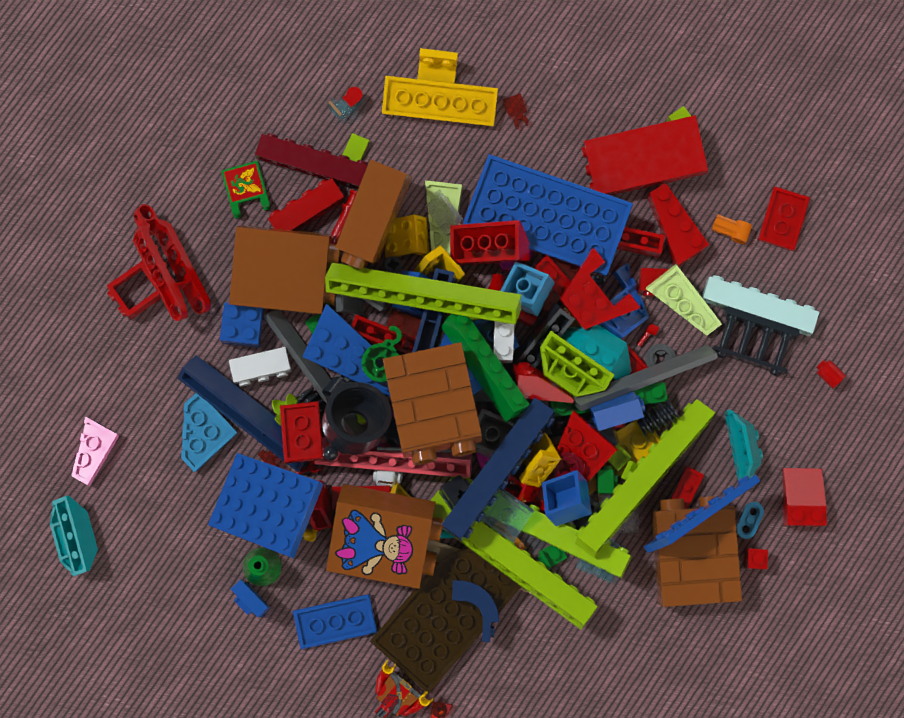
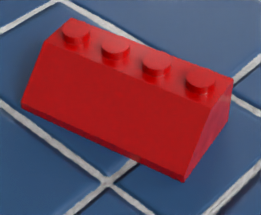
M519 220L450 225V257L458 265L529 261V240Z

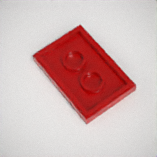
M774 186L757 240L794 251L810 197Z
M319 401L280 405L284 463L324 460Z

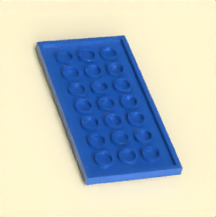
M488 154L463 224L519 220L529 240L530 250L580 267L589 255L590 250L595 248L605 262L593 272L607 276L633 203Z

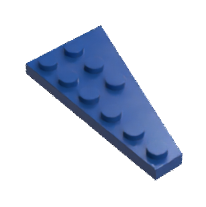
M326 304L302 357L356 382L370 384L390 397L387 381H372L362 370V356L367 348L372 345ZM382 357L380 360L376 359L375 361L378 368L384 366V358Z
M756 475L742 477L737 481L738 485L726 488L722 491L723 495L720 497L715 496L708 501L709 504L692 510L685 515L684 519L673 523L670 529L656 535V539L644 546L647 553L672 544L756 485L760 480Z

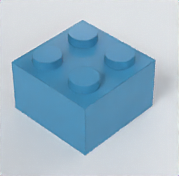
M516 261L500 291L522 295L521 310L538 316L555 282L548 274Z

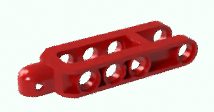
M147 204L140 205L133 214L138 228L132 241L170 316L175 321L188 317L187 307L180 292L182 289L196 314L200 315L209 312L211 309L210 299L172 224L158 219L151 206ZM151 235L157 238L176 278L179 281L178 283H176L175 280L172 279L166 267L167 264L166 262H163L157 250L158 246L154 244Z

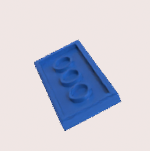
M369 594L293 611L300 649L377 633Z

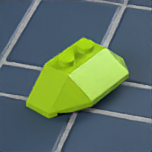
M552 331L549 332L540 346L544 376L574 397L605 391L614 377L613 373Z

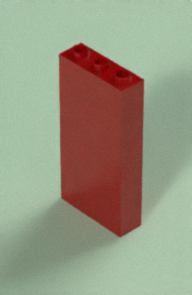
M696 115L585 140V146L581 147L583 157H587L589 163L585 167L587 176L592 177L593 183H589L590 189L610 196L708 174Z

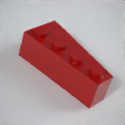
M666 183L649 193L647 199L655 220L659 225L660 233L665 235L664 241L672 259L673 266L676 264L680 267L704 251L709 244Z

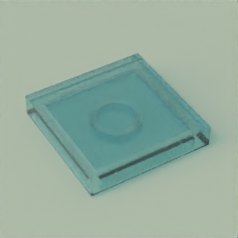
M500 490L496 496V502L492 507L488 508L482 521L511 542H514L534 510L506 490Z

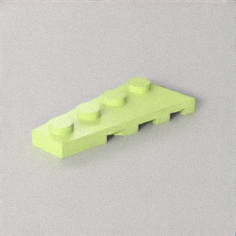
M425 180L431 251L441 245L450 255V225H457L463 185Z
M676 264L646 287L649 292L705 335H709L722 325Z

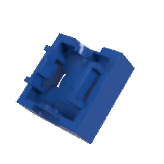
M240 579L231 588L237 596L233 601L247 615L254 613L258 618H262L271 609L245 580Z

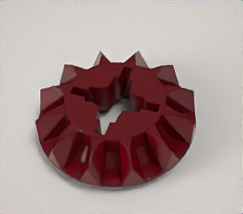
M570 452L559 454L561 460L553 469L555 477L570 473L569 470L561 471L565 467V462L567 464L575 463L571 468L572 472L578 470L581 475L583 474L584 466L582 459L577 454Z

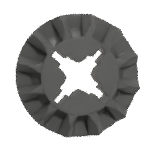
M666 344L653 345L645 355L646 364L648 367L654 366L657 360L656 355L661 356L665 353L664 361L676 357L675 352Z

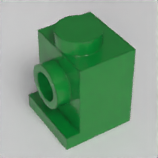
M602 466L601 470L596 473L597 495L613 494L614 486H617V474L613 473L612 466Z

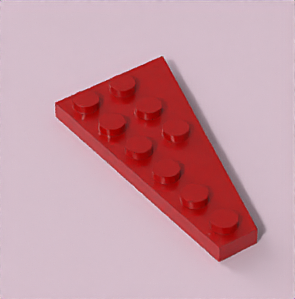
M573 410L556 451L558 455L565 452L577 454L582 459L584 466L582 476L589 482L618 448ZM565 462V467L561 471L569 470L572 472L571 468L575 463L567 464ZM553 470L545 481L556 478ZM541 485L533 505L540 508V513L545 514L543 488Z

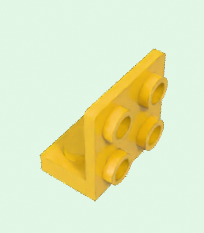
M420 48L417 79L455 83L458 53Z
M415 214L396 218L385 246V257H399L409 254L427 255L429 253L427 218Z
M441 245L424 256L413 271L420 272L426 276L431 272L434 273L436 268L451 271L457 277L456 284L465 275L462 268L454 262Z
M543 433L544 435L538 444L535 443L532 446V452L524 463L526 469L519 477L521 483L540 487L561 460L546 433Z

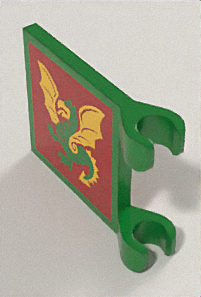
M258 161L221 170L232 214L235 219L241 217L238 204L260 198L264 211L271 208Z

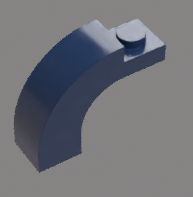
M453 580L452 600L468 601L479 608L483 617L482 642H490V638H494L495 626H491V622L499 623L498 610L493 598L485 589L475 583Z

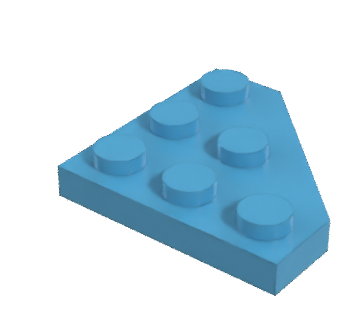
M195 393L184 403L181 459L193 472H197L238 433L211 404Z

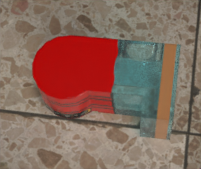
M351 87L347 90L346 95L337 102L331 99L327 103L328 108L341 122L363 103V93L360 88Z

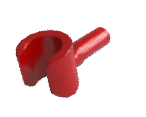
M650 324L637 345L641 347L650 334L656 336L659 326Z
M312 461L309 466L301 469L299 473L297 471L295 473L299 475L310 471L316 473L323 470L324 467L318 469L315 461Z

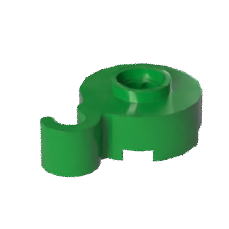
M395 326L389 327V331L396 333L397 337L395 340L386 339L383 343L374 344L367 348L362 356V370L372 381H387L384 366L378 368L375 363L376 359L380 360L381 357L399 356L394 345L401 340L402 334L399 328Z

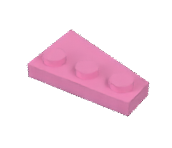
M85 417V427L83 434L81 433V444L76 455L72 477L90 486L119 435Z

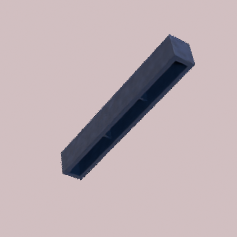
M436 268L432 280L456 284L457 277L454 272ZM424 309L412 353L439 346L443 332L441 326L445 322L448 313Z
M197 355L182 367L177 378L284 461L282 428L275 421V416ZM309 461L288 463V465L299 473Z
M534 398L441 524L443 529L461 542L464 538L468 539L474 531L472 527L476 522L480 523L486 515L484 513L488 506L492 507L496 502V495L499 490L503 491L507 487L510 475H515L521 467L519 465L523 458L526 460L532 452V449H530L532 445L540 442L544 435L542 433L546 427L550 428L555 421L554 410Z

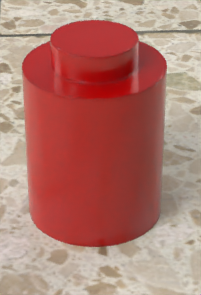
M830 359L828 361L823 360L816 367L818 369L816 373L832 389L846 377Z

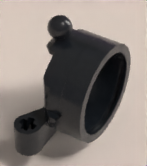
M335 376L322 390L327 400L322 418V428L327 442L331 445L323 450V456L326 460H335L338 457V451L343 454H364L380 443H387L391 447H399L400 439L396 420L392 418L388 399L379 389L363 382L346 383L342 378ZM351 413L363 416L367 422V430L360 435L347 433L342 426L343 417Z

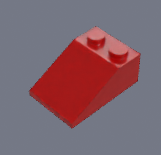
M526 362L513 364L511 378L525 399L536 398L538 400L573 403L572 395L545 377L544 373Z
M782 468L783 526H827L822 469Z

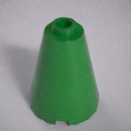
M265 547L255 548L244 559V575L250 583L256 586L270 585L281 574V560L273 550ZM260 562L262 566L260 569H257V564Z

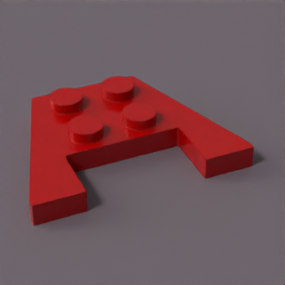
M595 248L590 250L589 255L560 297L561 302L583 329L640 308L629 293L613 305L592 279L590 274L605 262Z

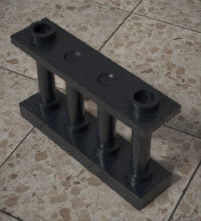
M726 306L722 316L726 317L727 323L720 345L712 347L717 352V357L723 359L729 357L769 370V373L774 376L780 377L786 374L788 369L781 366L788 343L798 337L800 329ZM739 321L744 323L745 329L738 352L728 350L727 345L734 323ZM758 327L763 329L762 332L764 333L756 358L745 355L752 330ZM776 333L781 335L782 340L775 362L771 364L763 361L770 336Z

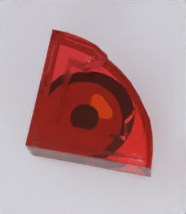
M433 701L430 718L446 717L452 708V704Z

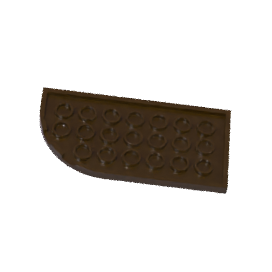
M470 548L454 552L441 560L435 566L433 576L427 575L420 583V588H416L370 640L377 649L396 664L425 692L427 691L428 694L483 632V617L479 608L468 601L452 600L453 580L469 581L481 586L493 598L498 613L522 587Z

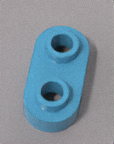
M750 502L745 505L736 525V533L740 538L749 539L755 535L764 514V509L760 503ZM751 508L756 510L755 515L750 514ZM743 526L748 527L747 533L742 531Z

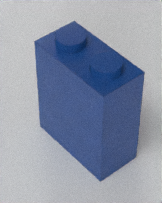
M630 392L589 409L598 431L643 418L642 411H645V406L639 395L636 396L634 392Z

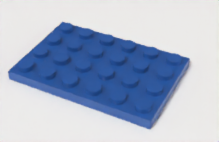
M237 453L208 525L294 558L324 483Z

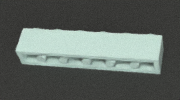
M715 275L707 279L702 294L703 300L708 304L723 309L726 306H730L800 329L799 333L806 336L813 334L819 312L815 311V308L812 306L804 305L803 307L790 299L784 301L778 299L779 296L768 293L766 295L753 287L747 289L742 287L741 283L734 281L729 283L724 281V278Z

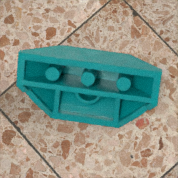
M600 325L583 329L581 326L568 328L561 337L613 373L614 377L611 381L628 376L632 371L627 343Z
M731 409L726 410L724 415L737 480L746 475L751 477L760 466L761 459H763L762 450L758 448L757 444L759 440L758 430L754 429L753 424Z
M69 495L54 500L52 502L53 509L50 527L59 560L71 572L72 576L88 572L98 551L88 512Z

